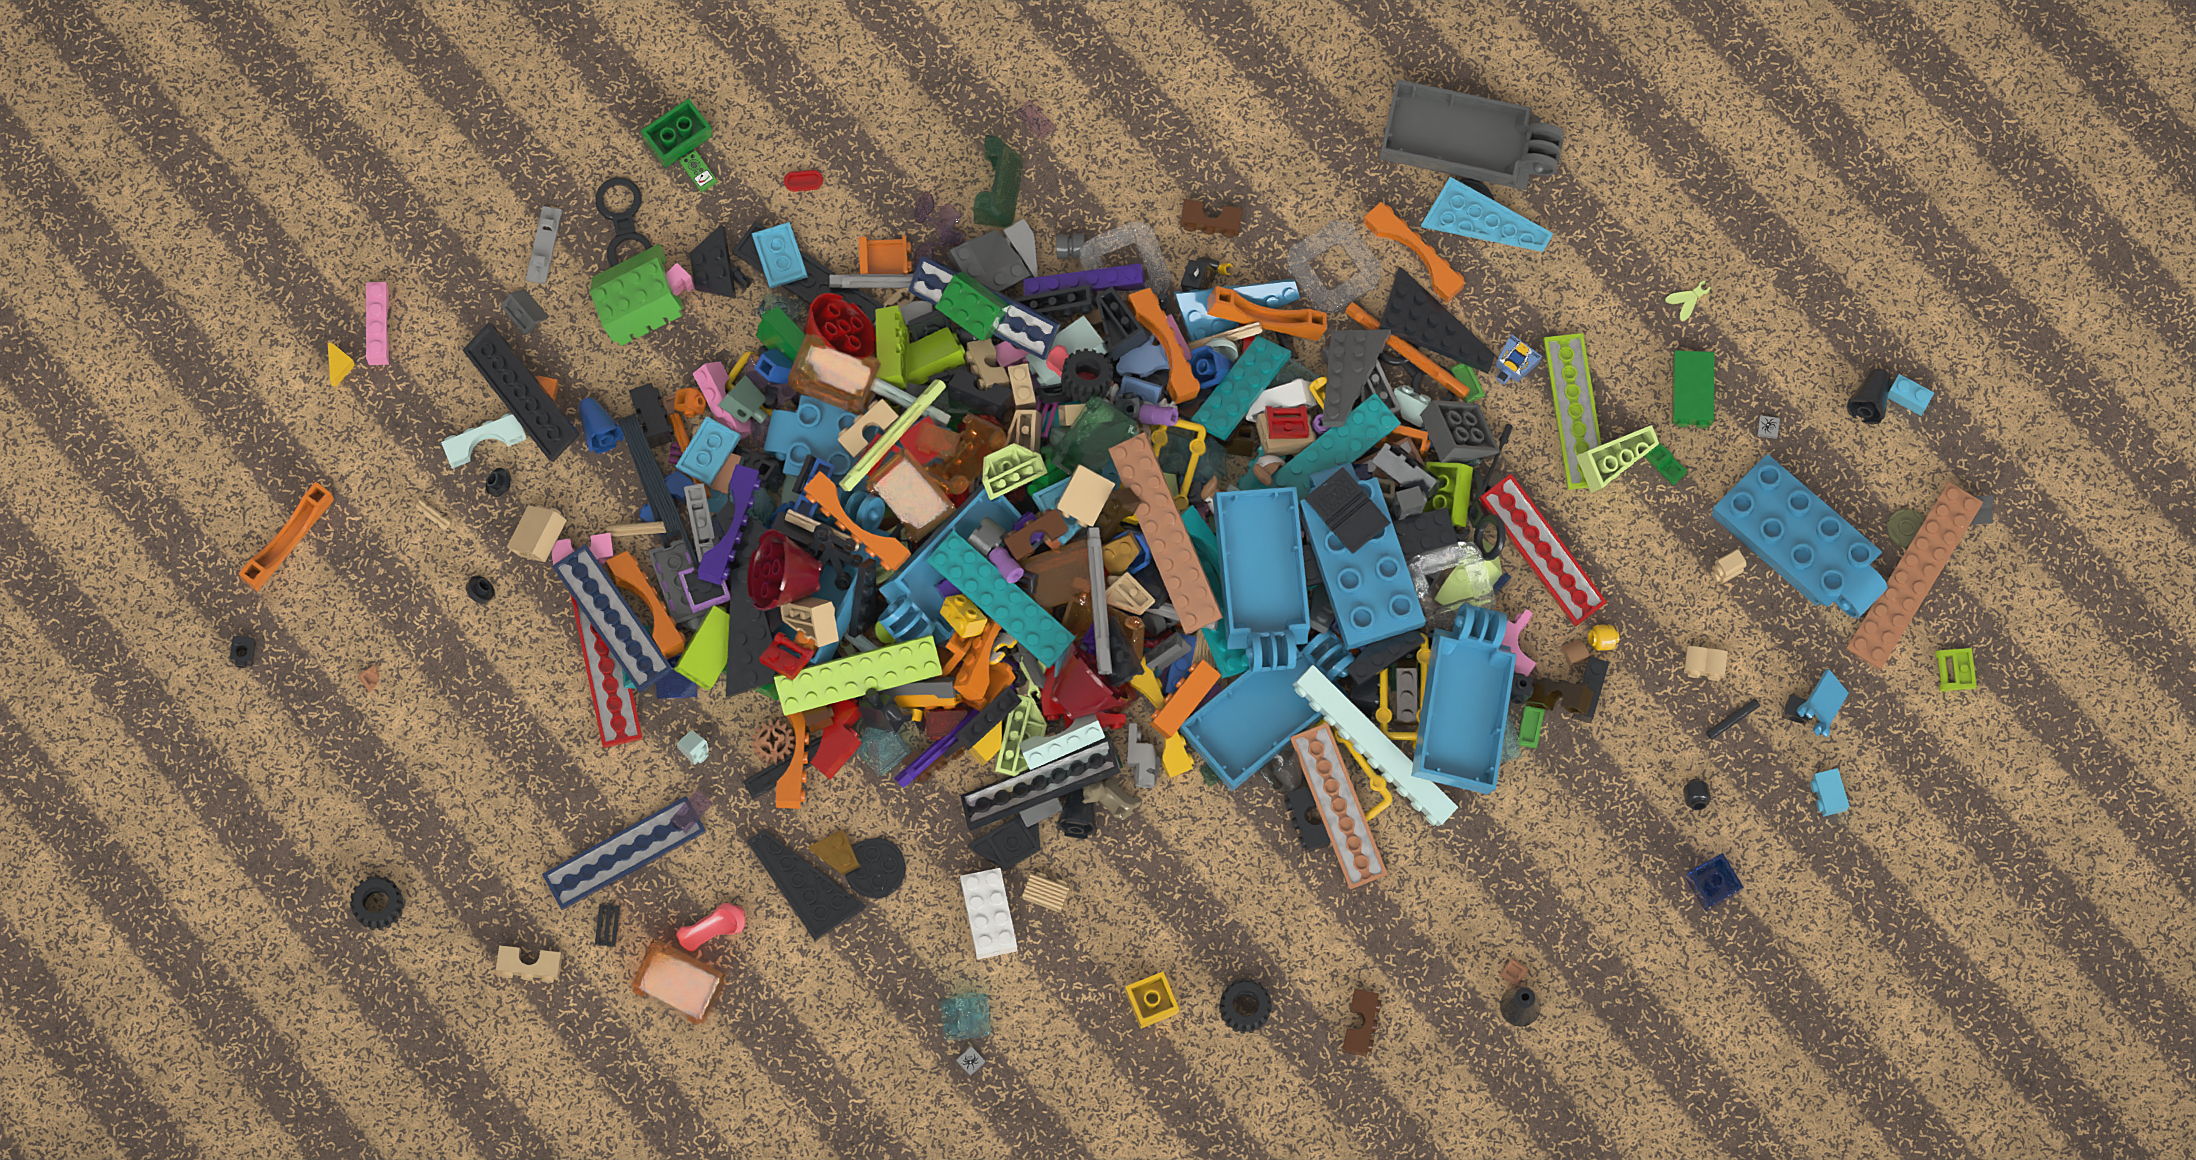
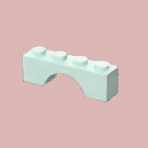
M507 413L501 416L499 420L494 422L490 420L483 423L481 427L476 429L469 428L461 435H451L445 438V441L441 443L451 468L453 469L470 462L473 448L482 440L497 439L507 446L526 440L521 424L512 413Z
M1094 713L1082 718H1075L1068 729L1057 735L1049 737L1036 735L1018 744L1031 770L1103 739L1105 736Z

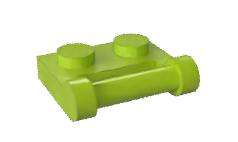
M1972 648L1939 650L1935 652V658L1938 659L1940 692L1976 689ZM1949 657L1952 660L1954 683H1949L1946 658Z

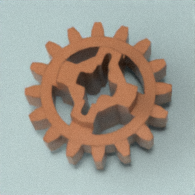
M769 720V725L767 726L761 723L762 729L755 728L757 735L751 736L752 740L755 741L751 743L752 748H755L753 750L754 755H759L760 761L765 758L767 764L773 760L776 765L778 759L785 762L784 756L791 757L789 750H795V746L792 743L796 741L795 737L792 736V729L787 730L788 726L786 723L781 726L779 720H777L776 724ZM772 736L775 739L774 749L771 745ZM763 750H768L771 754H768Z

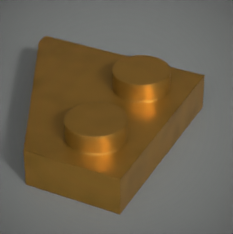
M1132 532L1101 545L1103 563L1110 576L1121 577L1141 551V547Z
M843 829L808 846L812 853L841 875L860 867Z

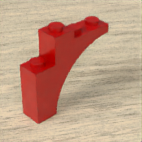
M1051 666L1043 674L1045 677L1044 689L1039 687L1042 716L1044 719H1048V721L1060 720V717H1063L1064 729L1066 730L1072 725L1076 717L1073 719L1069 718L1064 712L1065 708L1061 703H1055L1050 697L1053 693L1051 689L1056 679L1054 677L1055 666ZM1095 713L1101 729L1110 727V730L1122 729V726L1126 724L1125 714Z
M854 698L828 704L835 715L831 717L834 724L823 728L820 746L810 762L829 780L833 778L862 744L858 739L859 734L851 728L862 715L858 710L860 703Z

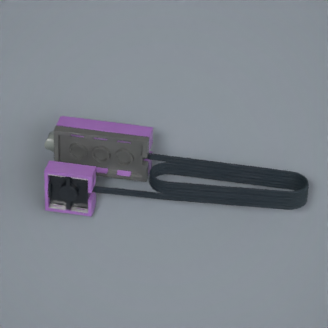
M634 413L631 416L628 415L625 418H620V425L655 522L663 521L666 533H660L664 547L660 546L649 550V557L670 615L676 623V630L685 627L695 632L708 609L713 605L730 601V594L724 580L722 585L698 579L699 562L679 512L641 428L638 417ZM680 531L683 539L671 542L670 546L668 538L673 537V535L678 536Z

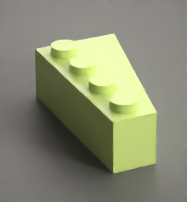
M1651 425L1577 455V460L1591 493L1605 487L1639 458H1642L1656 447L1659 441Z

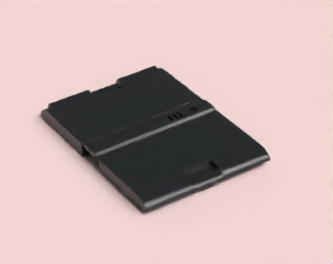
M1344 467L1305 497L1306 502L1352 554L1391 523L1374 502L1367 497L1363 489Z

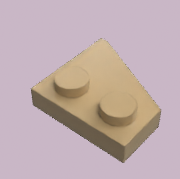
M1128 572L1105 591L1106 604L1141 615L1155 603V599Z

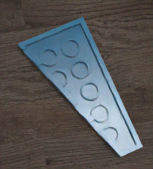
M1293 279L1275 280L1261 284L1250 283V285L1243 286L1240 284L1221 286L1235 290L1247 301L1271 309H1277L1300 299L1296 283ZM1215 287L1207 290L1194 289L1189 292H1174L1191 342L1225 332L1239 324V322L1207 315V298Z

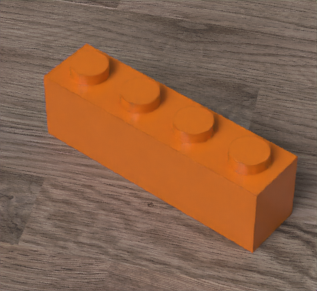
M1204 660L1198 663L1196 661L1193 662L1187 670L1190 672L1187 677H1182L1176 683L1177 689L1173 694L1170 692L1163 700L1165 703L1161 709L1157 708L1150 716L1152 720L1149 724L1166 739L1171 738L1221 676Z

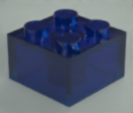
M1723 853L1692 869L1685 876L1705 912L1738 895L1744 888Z

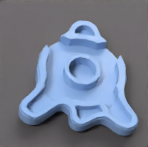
M1152 334L1144 345L1132 349L1120 357V361L1116 366V372L1120 376H1132V374L1140 375V378L1153 374L1157 370L1169 369L1164 348L1161 344L1153 345L1154 335Z

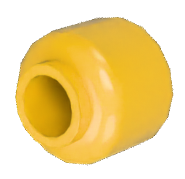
M1611 624L1595 625L1588 633L1589 645L1596 651L1613 650L1616 643L1619 642V633Z

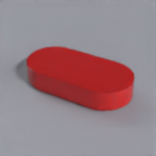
M817 170L793 171L784 177V186L791 192L817 190L823 184V176Z

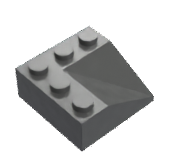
M998 230L969 240L951 249L946 255L954 270L965 272L976 281L1001 294L1023 283V279H1027L1030 276L1020 257Z
M1432 400L1420 414L1441 462L1460 463L1500 452L1477 403Z

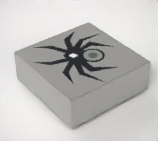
M1760 415L1757 436L1777 439L1780 418Z
M971 1046L956 1062L971 1076L985 1063V1060Z

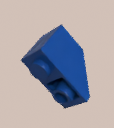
M776 348L762 353L754 368L768 381L792 388L798 386L804 374L801 368Z

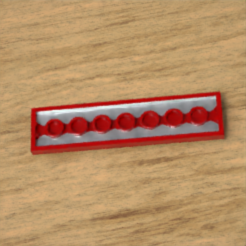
M1512 474L1506 476L1479 497L1490 514H1496L1503 520L1506 536L1574 627L1607 603Z
M571 595L602 746L607 748L643 740L632 688H624L622 667Z

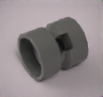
M1072 233L1071 237H1068L1067 234H1056L1057 259H1068L1070 255L1074 259L1085 258L1084 233Z
M1166 600V601H1165V603H1169V604H1172V605H1173V603L1170 602L1169 600ZM1144 612L1145 615L1142 619L1145 628L1153 636L1180 622L1150 612Z

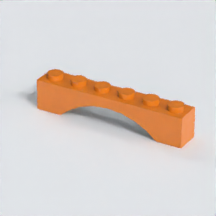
M1380 202L1364 217L1363 224L1377 237L1396 240L1408 246L1422 259L1429 271L1433 291L1446 303L1464 288L1465 281L1463 276L1457 271L1454 272L1444 258L1438 257L1434 248L1426 245L1417 232H1412L1402 218L1396 217L1390 206Z
M1216 286L1207 298V315L1247 325L1260 322L1264 329L1313 341H1318L1327 329V313L1309 308L1301 310L1266 308L1247 301L1235 290Z
M1151 288L1129 294L1125 303L1139 324L1150 330L1164 348L1169 364V380L1166 388L1172 401H1175V405L1196 398L1200 390L1199 381L1197 378H1194L1191 365L1183 356L1181 345L1177 344L1174 330L1172 327H1169L1166 314L1163 310L1161 311L1158 305L1157 295L1153 294Z
M821 471L803 488L806 493V499L812 504L818 503L821 506L819 510L826 517L832 516L837 520L835 524L842 531L847 529L851 533L849 537L855 540L857 544L861 542L866 546L864 550L872 558L876 555L881 560L879 564L887 571L891 569L893 572H896L911 556L910 551L896 538L871 534L853 523L841 507L837 487Z
M315 481L302 497L296 510L280 532L264 549L252 557L238 573L241 580L258 592L334 501L331 492Z
M627 550L606 560L607 570L615 584L636 594L650 609L654 617L652 638L666 660L682 653L685 650V637L681 631L678 632L676 630V623L673 617H668L666 606L663 601L659 602L657 599L658 595L653 586L650 587L647 583L648 577L646 573L639 570V563L636 557H631Z
M985 614L987 622L982 634L975 636L971 643L970 650L953 685L968 701L983 699L990 683V652L993 642L1002 627L987 614Z
M802 711L786 715L794 730L796 746L790 766L777 781L776 808L801 809V802H805L806 790H802V783L807 781V771H803L804 764H808V752H805V745H809L810 734L806 733L807 723Z

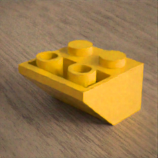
M1002 720L971 749L967 750L982 766L1001 749Z

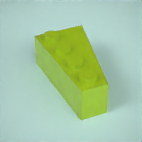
M899 305L875 309L877 374L875 377L900 390L907 389L910 332Z

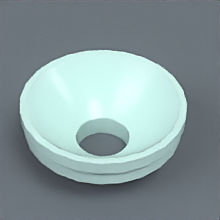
M1224 337L1213 338L1206 344L1232 362L1238 358L1237 346Z

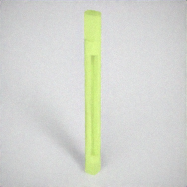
M935 379L839 483L844 491H851L946 388L943 381Z

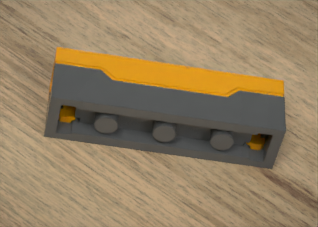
M930 677L877 691L878 693L893 697L899 707H906L907 710L917 709L918 707L934 709L937 706L951 709L955 708L962 701V695L953 687L956 677Z

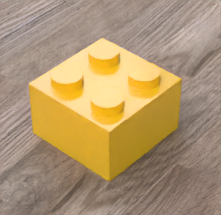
M1164 971L1125 986L1126 996L1140 1029L1179 1013V1007Z

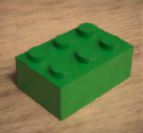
M689 98L641 130L642 140L664 169L713 136L711 126Z
M965 272L953 275L935 306L936 309L981 341L993 336L1010 307L1008 303Z

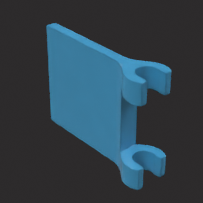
M1826 669L1809 699L1797 709V712L1801 717L1806 714L1808 718H1812L1815 714L1820 722L1814 726L1813 732L1817 736L1822 733L1824 737H1827L1830 734L1831 722L1849 693L1830 669Z

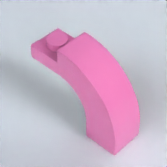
M1527 609L1523 614L1518 613L1513 620L1514 623L1509 620L1507 621L1505 635L1501 643L1502 645L1510 646L1511 652L1516 653L1514 674L1522 673L1526 677L1531 674L1536 666L1533 660L1522 653L1518 645V636L1533 615Z

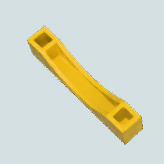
M1144 656L1139 658V661L1145 673L1133 676V679L1128 681L1129 686L1146 696L1155 709H1161L1165 704L1163 702L1165 697L1162 696L1160 691L1163 687L1159 678L1155 679L1152 672L1155 668L1150 670L1146 666ZM1177 731L1169 739L1164 737L1161 763L1168 779L1193 769L1192 764H1194L1191 754L1185 751L1184 746L1186 742L1183 735H1179Z

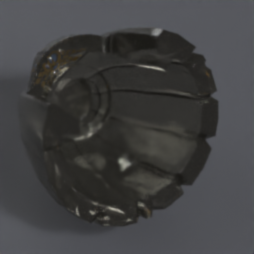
M1293 747L1282 750L1258 771L1273 786V789L1280 794H1287L1296 790L1304 778L1299 755Z

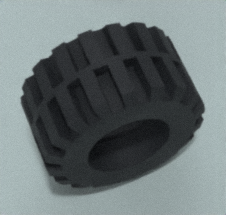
M1084 348V351H1081L1079 349L1076 350L1075 354H1069V357L1064 361L1061 375L1062 389L1064 392L1067 391L1066 395L1069 398L1073 397L1075 402L1080 400L1082 404H1085L1089 401V404H1092L1094 400H1102V396L1105 397L1110 390L1113 367L1112 364H1109L1110 360L1104 358L1103 353H1096L1097 350L1092 349V351H1088V348ZM1082 372H1088L1093 374L1096 378L1093 380H1084L1080 378L1077 374Z
M375 875V878L368 876L366 881H363V879L359 881L360 885H355L353 888L354 893L350 895V906L357 921L365 928L369 927L370 930L378 928L379 931L383 930V927H392L390 924L393 922L396 924L398 916H402V909H404V899L396 884L385 876L381 878L380 875ZM374 893H384L389 898L387 907L379 913H371L365 907L367 899Z
M1246 978L1241 979L1239 982L1235 980L1222 993L1219 1007L1221 1019L1226 1022L1225 1025L1228 1028H1233L1232 1031L1237 1032L1238 1030L1241 1031V1034H1245V1032L1253 1033L1254 1030L1261 1029L1270 1016L1272 1008L1271 996L1268 995V990L1263 988L1260 982L1257 984L1253 979L1246 981ZM1243 995L1252 997L1258 1005L1256 1013L1248 1017L1236 1013L1233 1003L1237 997Z

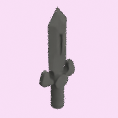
M1017 642L1016 645L1019 652L1013 655L1014 659L1020 663V656L1022 655V662L1034 685L1044 689L1045 677L1035 657L1030 655L1029 651Z

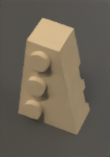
M1016 410L1007 433L1008 437L1002 448L1015 443L1040 454L1042 414L1037 410Z
M807 597L780 606L782 620L794 630H801L805 633V638L813 639L817 647L839 641L834 616L835 608L832 601Z

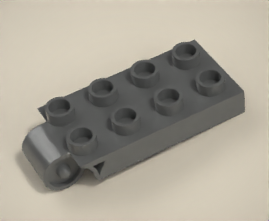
M1397 79L1379 159L1526 190L1529 174L1551 176L1557 172L1565 134L1561 128L1555 125L1540 123L1541 118L1533 114L1530 107Z

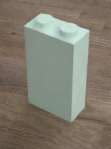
M1082 316L1059 332L1051 347L1052 350L1056 345H1062L1066 348L1068 355L1071 353L1075 354L1076 350L1079 349L1084 351V348H1088V351H1092V349L1097 350L1096 353L1099 354L1101 352L1104 355L1109 352L1104 341L1085 316ZM1030 353L1025 356L1029 362V371L1032 375L1035 373L1038 375L1036 380L1041 387L1061 383V377L1047 367L1046 360H1042Z

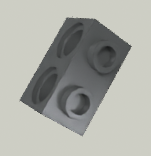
M1419 486L1396 492L1391 503L1396 519L1399 521L1421 514L1427 499L1424 491L1421 492Z

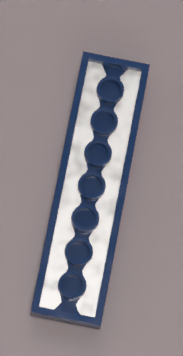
M923 255L920 258L908 292L936 305L953 275L960 272ZM980 283L1010 305L993 335L1042 360H1046L1061 323Z
M586 544L552 566L639 693L673 671L669 662Z
M685 796L548 870L542 876L560 909L564 910L706 833V830L689 799Z

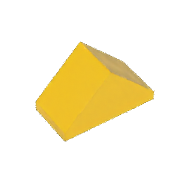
M328 343L330 382L332 386H337L355 364L353 359L333 343Z

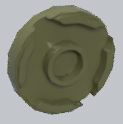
M1910 509L1895 511L1889 517L1886 525L1889 539L1895 545L1908 548L1925 521L1923 516L1917 511Z

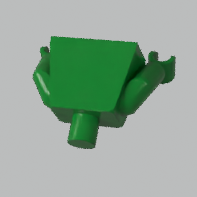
M1052 447L1041 448V457L1045 459L1044 465L1048 473L1032 480V484L1028 486V493L1031 496L1068 478V464L1055 460Z

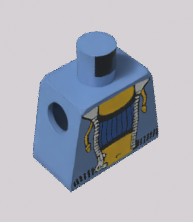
M1511 334L1496 362L1495 367L1501 371L1495 378L1503 385L1510 378L1518 383L1540 363L1542 356Z

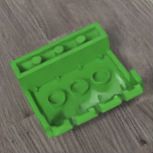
M657 244L592 277L590 293L602 327L612 341H618L620 346L633 341L631 334L637 339L649 333L650 328L648 325H650L652 330H655L667 324L665 317L671 322L682 316L681 309L684 306L681 298L672 292L663 267L667 259L661 244Z

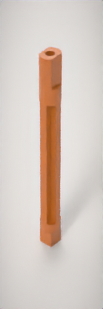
M1354 302L1346 308L1345 313L1367 330H1379L1380 322ZM1391 335L1389 340L1387 339L1385 342L1462 400L1468 395L1470 388L1404 339Z

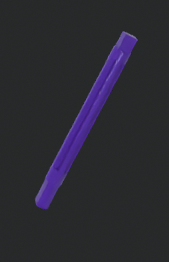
M1013 684L1010 685L1011 689L1014 691L1016 688L1013 686ZM973 708L961 721L959 720L954 729L951 727L952 731L949 729L894 777L897 784L905 788L958 740L955 734L980 711Z

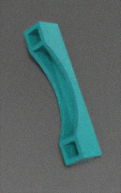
M1191 505L1181 510L1180 515L1193 546L1211 562L1220 578L1217 538L1202 519L1199 512Z

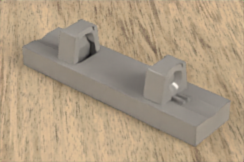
M542 207L526 277L528 282L546 285L562 209ZM543 227H549L552 231L544 230Z
M704 483L684 487L699 565L704 553L714 547L711 539L715 538ZM709 539L707 543H700L702 540Z

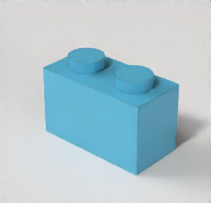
M1899 374L1888 393V398L1922 416L1934 392Z
M1838 768L1814 774L1812 781H1810L1812 792L1817 794L1816 806L1819 812L1822 811L1823 817L1847 811L1850 806Z

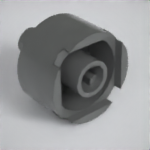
M986 516L980 523L982 526L975 529L966 542L990 561L989 554L993 549L999 547L1001 543H1004L1009 532Z

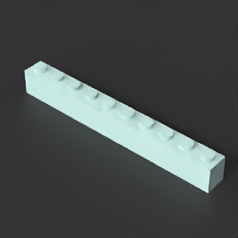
M1314 665L1308 667L1292 684L1295 687V692L1300 697H1305L1310 702L1309 705L1316 712L1320 711L1325 716L1324 720L1330 726L1334 725L1339 730L1338 734L1343 739L1349 740L1357 753L1364 754L1368 758L1367 762L1375 769L1378 768L1383 773L1382 777L1387 782H1392L1397 787V792L1411 801L1414 809L1417 811L1421 810L1426 815L1425 819L1431 825H1442L1458 808L1432 781L1411 776L1413 762Z

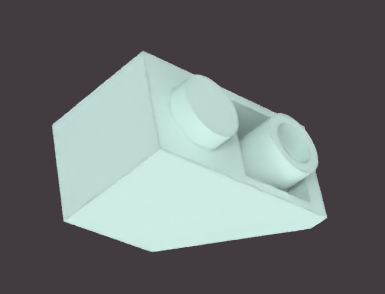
M1406 385L1395 388L1394 395L1401 408L1403 419L1420 428L1424 426L1420 414L1430 404L1431 398L1413 392L1414 389Z
M692 730L677 743L678 749L694 765L697 762L702 763L708 757L709 748L707 741Z

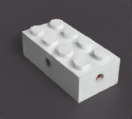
M996 868L960 876L977 959L1016 952L1017 943L1001 869Z

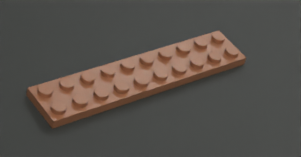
M1143 432L1108 449L1124 488H1130L1141 501L1135 514L1185 634H1190L1224 618L1147 434Z
M1948 482L1886 583L1888 589L1874 602L1846 650L1879 670L1882 669L1982 506L1983 502Z

